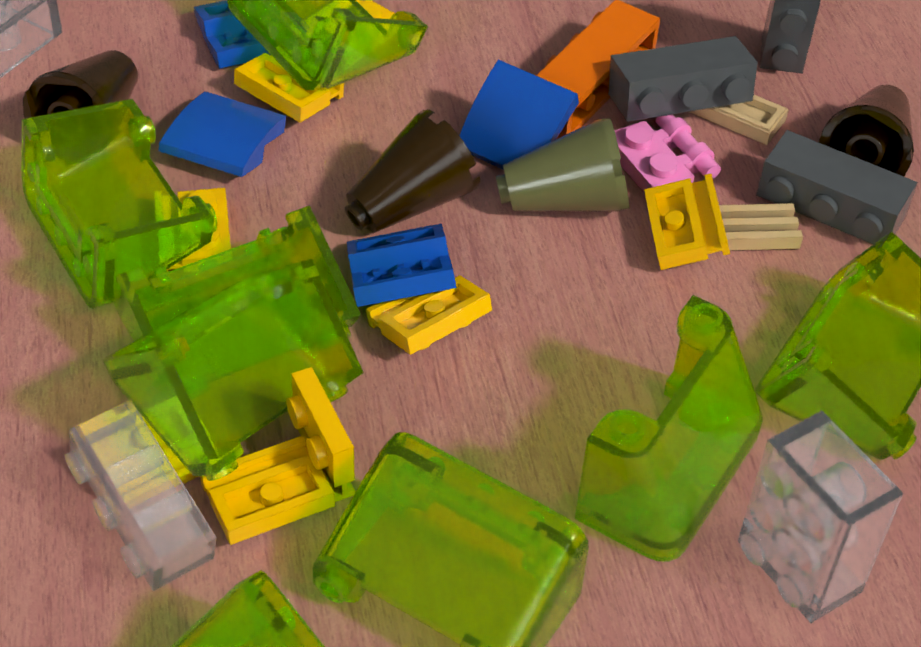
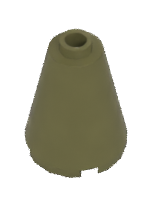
M598 119L503 164L505 174L496 176L501 203L511 202L513 211L620 212V210L629 209L625 175L622 174L621 156L611 119Z

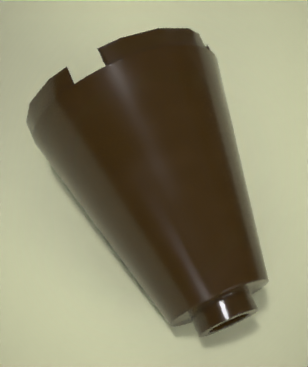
M109 50L40 75L33 81L23 97V115L31 133L37 139L42 136L52 145L49 150L57 156L71 160L89 159L107 144L137 84V68L134 62L124 53Z
M892 85L874 87L829 119L823 128L819 143L904 177L912 163L914 153L910 106L906 94L901 89Z
M427 109L416 114L346 194L348 205L345 207V212L359 230L362 231L367 228L370 232L376 233L469 194L479 186L481 182L480 175L472 179L469 169L476 165L472 154L462 138L447 121L443 120L436 124L428 118L435 112Z

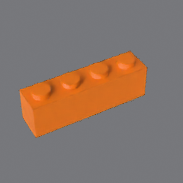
M614 0L603 12H597L591 23L581 33L574 34L569 44L558 55H553L549 58L545 67L536 76L577 93L579 104L557 139L581 128L611 98L608 94L611 55L656 48L660 25L659 17L620 0Z

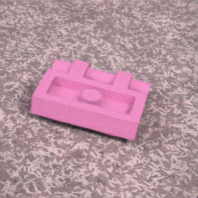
M673 114L656 118V123L661 128L657 131H654L646 121L615 130L621 156V167L643 192L647 188L689 178L691 183H693L695 177L693 174L701 172L703 176L711 173L714 179L721 171V167L714 160L713 151L704 142L698 143L691 135V127L683 118H676ZM678 147L684 154L676 156L671 149Z

